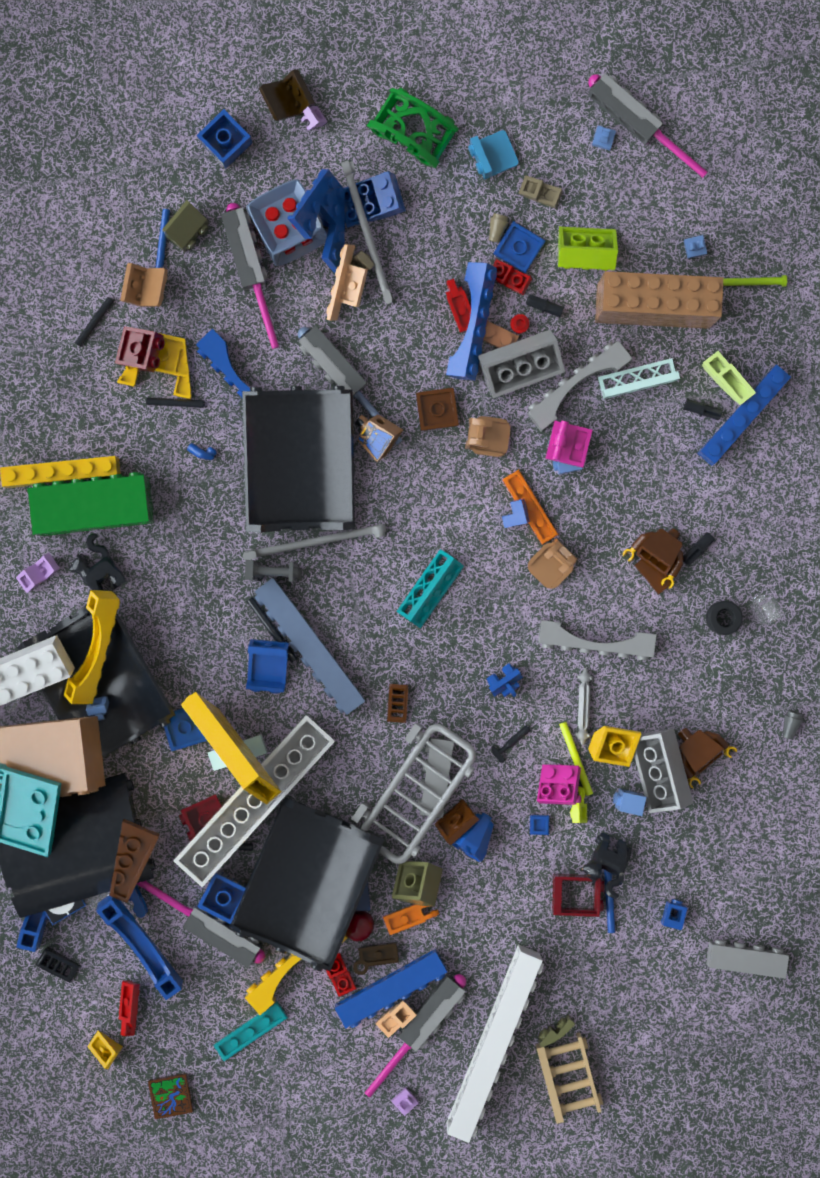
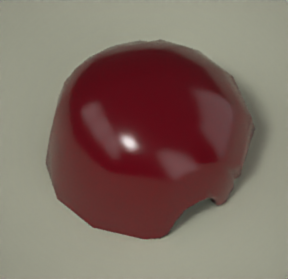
M355 911L346 932L348 938L355 942L366 940L374 930L372 916L366 911Z

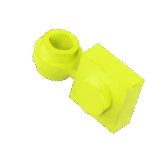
M578 786L581 803L572 805L570 815L572 823H587V804H584L585 790Z

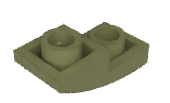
M567 1015L556 1024L557 1029L550 1025L547 1029L543 1028L538 1035L539 1045L544 1047L559 1040L575 1025L574 1019Z

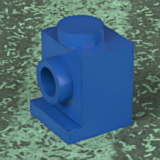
M673 898L671 902L666 901L661 919L663 926L682 930L687 912V907L683 905V901ZM672 909L677 910L674 916L670 914Z

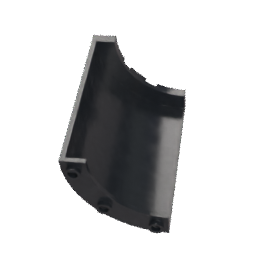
M290 386L291 390L262 391V387H250V391H242L246 532L264 533L281 531V529L309 530V528H321V530L355 529L353 390L345 389V386H333V390H302V386Z
M87 604L79 609L75 615L68 616L58 622L56 626L49 629V633L44 630L22 642L17 647L18 650L57 635L75 667L70 677L72 678L83 664L92 641L93 618L86 608ZM117 612L115 625L110 635V644L106 651V660L103 663L101 678L97 685V694L94 697L107 696L109 700L108 709L104 715L105 720L98 721L102 759L129 742L133 745L142 740L140 736L160 725L162 728L171 723L170 718L175 716L173 709ZM68 678L41 689L58 720L95 716H88L86 711L87 704H71L64 696Z
M126 773L105 778L106 786L99 787V791L90 792V794L78 795L76 793L71 796L59 797L52 851L48 857L0 843V868L6 887H11L14 897H11V901L20 918L110 892L123 819L142 826L140 819H137L132 795L134 784L132 779L128 780ZM149 857L137 883L154 878L153 870L156 869L153 858L150 859Z
M284 797L230 928L235 930V935L246 939L248 936L275 946V950L286 954V952L291 953L312 964L311 968L322 972L323 969L331 971L385 839L369 831L357 828L358 826Z

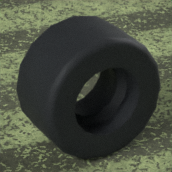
M715 602L707 610V625L716 634H733L742 625V611L733 602ZM725 610L731 614V622L728 625L719 624L717 621L719 612Z

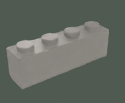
M431 737V743L452 757L454 746L452 740ZM426 744L425 752L428 753V760L424 761L449 778L451 761ZM423 765L422 771L426 772L425 779H421L420 782L442 797L447 789L448 782ZM420 786L419 790L423 791L422 798H418L417 803L429 812H432L439 799ZM444 808L438 815V818H443ZM420 810V815L428 816Z
M715 939V942L709 941L706 965L709 968L786 979L789 955L782 948L772 947V950H768L764 946L756 944L753 947H746V944L741 942H734V945L726 944L727 941Z

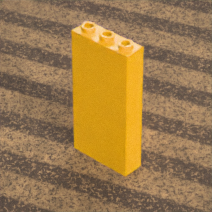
M197 692L189 695L181 706L242 788L267 805L281 793V790L222 712Z

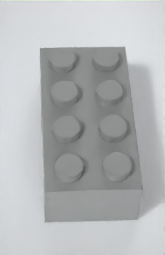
M551 330L478 356L487 389L492 398L565 372L558 342Z
M674 728L642 733L634 757L644 795L646 796L649 813L679 810L693 804Z

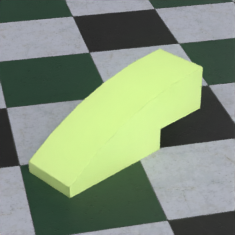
M719 351L703 362L702 367L739 405H742L756 394L732 363L729 364Z

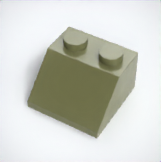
M186 200L162 231L171 242L183 252H186L187 249L191 250L195 246V240L199 235L203 236L209 228V222Z
M406 861L399 864L392 899L420 906L435 907L443 869L429 862Z

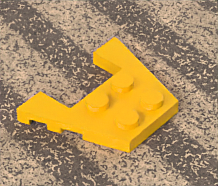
M162 334L164 335L165 346L160 350V365L158 368H155V371L177 376L173 395L191 400L186 340ZM126 366L117 383L135 387L139 370Z

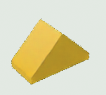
M97 1031L87 1046L107 1070L123 1048V1046L101 1031Z

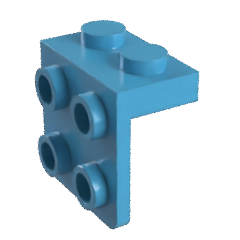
M501 130L480 140L478 136L470 138L468 149L471 156L475 157L477 171L479 174H482L484 180L518 165V159L506 131Z

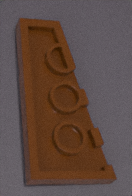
M123 819L109 896L128 903L160 834Z

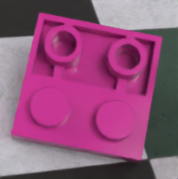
M554 421L545 459L583 468L592 430L571 425L566 421Z
M542 764L537 802L541 804L564 805L581 803V795H577L581 768L574 765Z

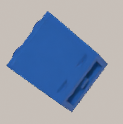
M390 171L356 183L368 223L406 211L396 175ZM347 186L344 188L345 222L347 228L360 225L349 187Z

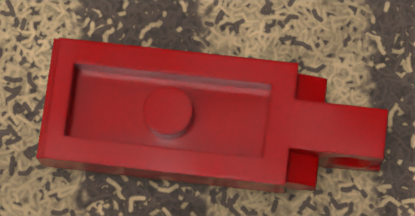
M453 278L446 281L449 291L445 292L458 330L462 333L467 331L471 306L462 286L457 288Z
M123 980L118 1018L122 1022L120 1035L125 1037L135 1035L138 998L140 994V984L130 980Z

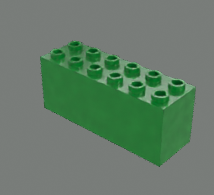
M141 472L129 473V477L122 476V474L110 475V479L102 478L101 476L91 477V481L73 479L71 480L72 483L55 481L52 482L51 486L45 485V483L33 484V488H27L32 535L49 536L154 523L150 479L141 474Z

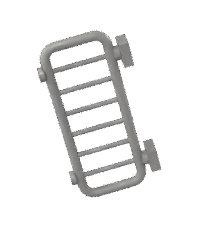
M420 723L414 724L404 739L410 744L415 741L418 742L373 810L369 811L372 805L365 801L351 818L356 823L362 820L365 821L361 827L364 831H368L374 823L407 847L401 856H396L385 847H381L379 853L395 864L406 862L411 855L416 857L421 850V847L418 846L463 778L465 776L469 778L475 769L472 767L476 759L474 747L441 724H433L425 732H422L424 729L423 725ZM434 732H440L468 752V758L465 763L461 764L428 741ZM425 744L461 768L453 781L418 757ZM415 760L450 783L442 797L407 773ZM404 776L439 799L432 812H429L397 789ZM394 791L428 815L421 828L386 804ZM383 807L418 831L410 844L375 820Z

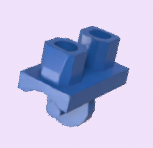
M508 663L502 668L506 675L504 678L499 680L496 674H492L487 678L490 686L489 689L494 697L500 693L504 697L510 693L515 697L517 694L514 690L520 687L518 681L523 677L518 668L515 669Z

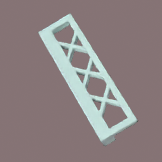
M672 358L598 377L603 400L675 382L680 379L679 372L675 371ZM669 364L671 373L662 375L658 372L661 365ZM645 369L654 373L649 379L644 380L639 377ZM625 374L635 377L633 383L629 384L621 382V379ZM611 378L617 382L615 387L605 389L603 380Z

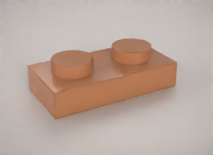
M487 321L484 342L496 348L517 342L518 335Z

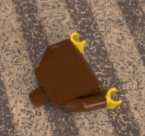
M672 528L669 532L659 529L657 532L651 531L641 534L631 545V549L624 550L623 557L628 552L632 553L631 558L628 559V562L634 560V553L637 551L636 555L665 576L667 573L669 574L668 577L662 580L661 584L663 586L666 579L670 580L671 585L668 588L670 589L674 584L673 578L677 577L683 566V552L680 550L683 544L678 540L680 533Z
M684 728L678 734L684 741L679 748L688 784L691 788H693L691 785L693 780H697L699 785L701 784L697 776L723 754L732 758L729 755V750L732 749L734 752H737L735 747L729 746V743L720 734L698 730L692 734L687 728Z

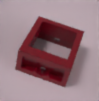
M553 874V915L600 917V912H603L604 902L600 900L601 892H604V881H601V877L597 879L594 885L593 909L562 908V881L592 882V880L586 875Z

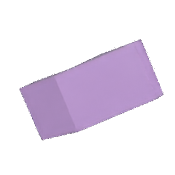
M47 553L35 564L24 569L16 579L26 593H28L53 576L60 567L50 553Z

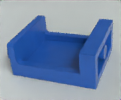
M250 639L248 645L249 661L246 689H250L253 692L270 691L273 694L285 691L289 643Z

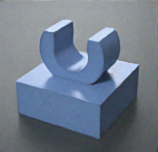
M598 125L592 146L610 151L616 131Z
M703 235L684 239L688 259L707 255Z
M108 697L94 698L93 704H87L86 711L88 716L95 715L98 716V721L105 720L104 715L109 705Z

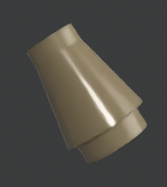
M493 213V217H490L489 241L500 243V239L509 223L507 222V216Z

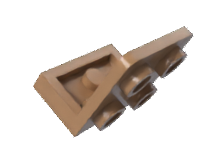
M127 263L120 301L138 307H160L164 299L163 294L168 270L165 268H145L133 263Z

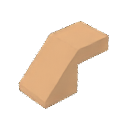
M403 1000L390 1008L375 1024L389 1038L400 1027L403 1029L417 1014Z

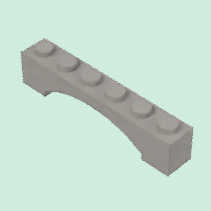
M619 341L608 343L603 348L604 352L598 355L596 353L588 360L589 364L583 367L581 365L573 372L575 375L572 378H564L558 383L560 386L555 391L549 390L543 395L545 398L540 403L536 401L528 407L530 411L527 415L540 432L556 421L557 417L555 414L560 402L576 384L599 372L608 370L617 372L633 359Z
M540 620L538 643H542L543 648L553 649V645L561 646V650L572 651L573 647L580 648V652L591 653V650H597L599 655L610 656V652L618 653V657L629 658V655H637V659L647 661L649 657L654 658L656 634L635 632V636L623 641L596 643L583 640L568 633L560 627V622Z

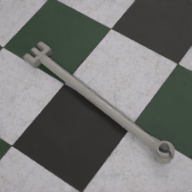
M353 161L341 162L366 244L374 263V269L386 304H390L392 302L391 293L352 174L356 172Z
M378 524L261 549L246 550L243 553V559L251 560L260 556L374 534L375 538L385 536L387 531L386 525Z

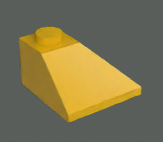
M603 726L594 732L588 750L594 761L630 767L641 732Z

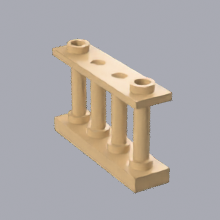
M580 1032L576 1033L578 1041L549 1049L548 1047L540 1046L539 1043L535 1044L557 1124L564 1122L563 1115H566V1112L595 1105L597 1112L600 1113V1105H603L601 1094L596 1093L585 1049H588L586 1038L581 1037ZM577 1049L581 1050L583 1060L557 1067L549 1066L548 1059H551V1056ZM581 1068L586 1069L587 1079L558 1086V1084L554 1085L553 1078L556 1075ZM590 1086L593 1097L565 1105L563 1103L559 1104L558 1097L562 1093Z

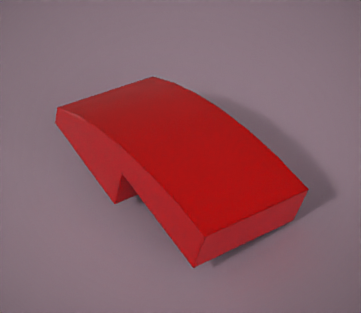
M496 259L493 264L497 268L495 281L514 292L524 295L532 280L531 276L515 270L513 266Z
M338 953L331 971H326L332 980L338 997H341L357 988L341 954Z

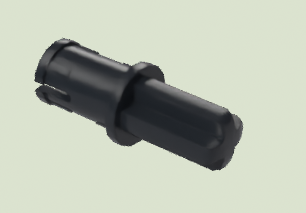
M529 294L526 300V305L558 318L561 317L564 306L550 302L548 298L545 300Z
M689 398L685 401L683 410L699 414V417L706 416L720 420L722 416L721 409L706 405V402L700 403Z
M706 532L699 541L692 544L693 547L683 556V563L690 566L700 555L705 554L704 551L715 541V538Z

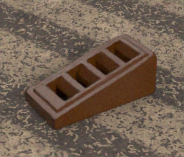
M389 683L387 722L406 723L408 684ZM393 690H402L404 694H393ZM392 698H404V702L392 701ZM392 705L403 706V709H392ZM391 713H403V717H393Z

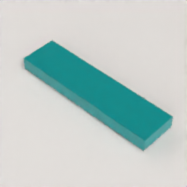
M276 1001L261 1015L257 1014L213 1046L223 1061H226L286 1020L288 1016L278 1001Z

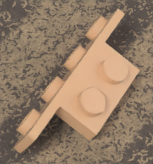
M344 244V247L341 249L340 265L335 273L336 282L331 290L332 299L327 307V320H338L342 303L354 307H359L368 269L351 264L355 245Z

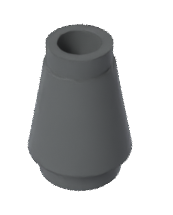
M794 710L787 711V714L784 716L783 737L791 740L794 739L803 722L802 713Z

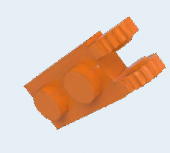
M413 904L383 916L389 934L392 935L426 922L427 919L439 915V911L432 910L423 915L422 908L429 906Z

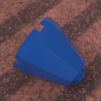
M483 812L482 814H476L479 820L452 844L455 848L461 849L467 856L478 862H482L486 856L494 826L491 822L492 818Z

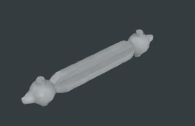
M584 668L583 673L577 677L582 683L579 687L578 727L580 731L575 733V736L578 737L581 745H584L588 737H591V734L586 730L589 727L591 688L588 682L593 680V676L588 673L587 668Z

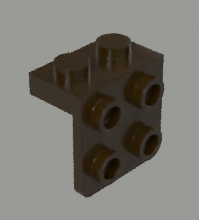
M298 69L292 70L283 80L263 84L259 87L276 121L303 115V111L308 106L315 104Z

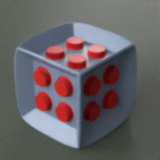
M299 179L291 180L258 196L246 206L247 212L253 219L255 228L275 266L292 262L315 250L326 241L327 233L322 226L319 215H317L316 229L313 232L312 239H304L287 219L289 215H293L297 210L296 205L301 202V198L306 192Z

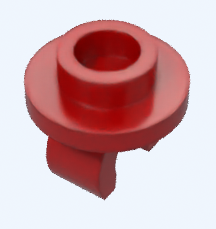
M523 314L515 315L510 322L511 329L518 334L526 332L530 325L529 319Z

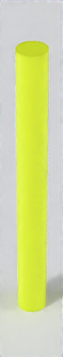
M567 722L560 723L559 725L574 765L581 768V784L586 796L593 794L569 727Z

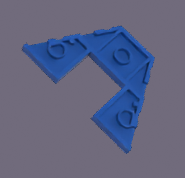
M322 169L318 177L312 182V189L305 192L301 202L296 205L297 210L293 215H289L287 219L304 239H312L313 232L316 229L318 213L320 212L330 225L322 260L335 274L337 267L340 265V252L345 244V189L329 169Z

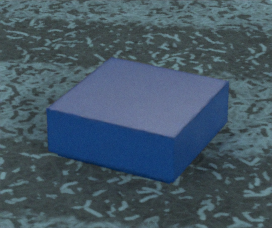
M530 815V835H549V815Z

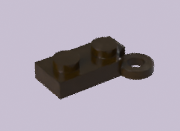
M397 942L358 947L360 959L355 961L353 970L358 975H364L367 973L369 966L399 963ZM359 964H363L365 967L362 971L357 968Z

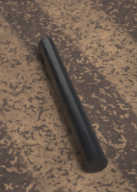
M252 597L246 602L276 642H285ZM289 648L288 659L292 663L298 658Z

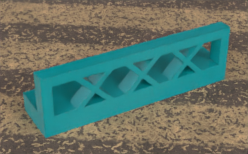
M440 549L396 612L421 629L464 565ZM443 556L446 557L447 560L445 561V563L439 566V561L441 560V558ZM434 573L433 580L428 582L429 575ZM423 589V594L417 597L418 591ZM412 604V609L407 615L404 611L408 605Z

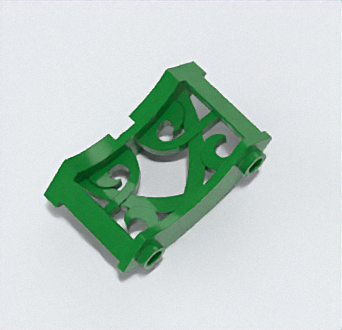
M391 88L389 90V97L375 119L369 121L367 127L379 138L390 141L395 145L398 142L402 146L405 145L407 147L406 151L423 165L436 168L439 164L438 159L459 128L454 125L455 121L452 118L442 115L425 102L410 95L403 88ZM397 101L402 102L403 106H397ZM395 104H396V111H397L396 114H395L394 112H392V109H393V107L395 106ZM409 115H421L426 133L415 132L409 137L405 136L406 127L401 118ZM396 121L401 125L400 130L393 129L395 126H398ZM438 125L446 129V132L441 138V140H438L435 137H433V134H441V131H438L436 129ZM421 137L425 138L426 141L421 139L422 143L417 144L415 139ZM432 143H435L437 147L431 154Z

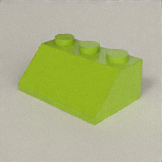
M559 226L558 267L565 269L615 270L618 254L616 229Z

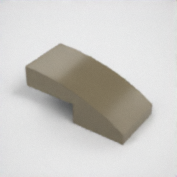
M525 175L519 195L556 209L563 191L561 188L545 184L542 180Z

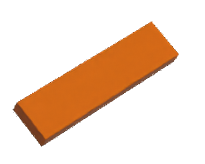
M517 470L502 479L514 500L525 498L530 520L528 523L540 543L544 544L558 535L557 531L520 471Z

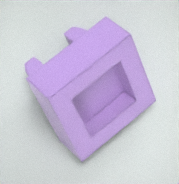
M308 106L303 111L305 115L301 118V121L306 122L309 120L310 122L307 130L322 127L327 123V120L317 106Z
M406 1087L392 1099V1103L404 1116L419 1103Z

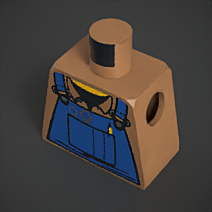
M361 415L355 422L362 429L357 437L358 441L377 462L388 454L403 432V429L381 415H376L370 420Z

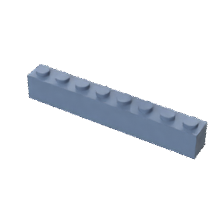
M275 578L270 579L254 591L257 594L255 596L257 602L261 606L265 605L268 609L266 614L272 621L276 620L280 625L278 627L280 633L284 637L287 635L291 640L289 644L295 652L299 651L303 657L300 659L306 667L310 666L313 669L314 673L312 675L318 683L322 681L326 688L323 690L328 697H334L337 701L335 706L340 713L345 712L348 715L366 701Z

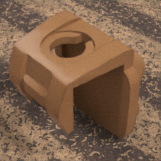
M486 416L469 418V432L465 449L472 450L478 455L504 456L509 443V423L504 419Z
M555 538L551 543L545 544L530 559L528 570L542 585L553 589L559 586L573 571V565L578 561V558Z

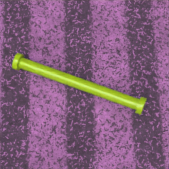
M787 275L762 278H723V286L781 285L786 287Z

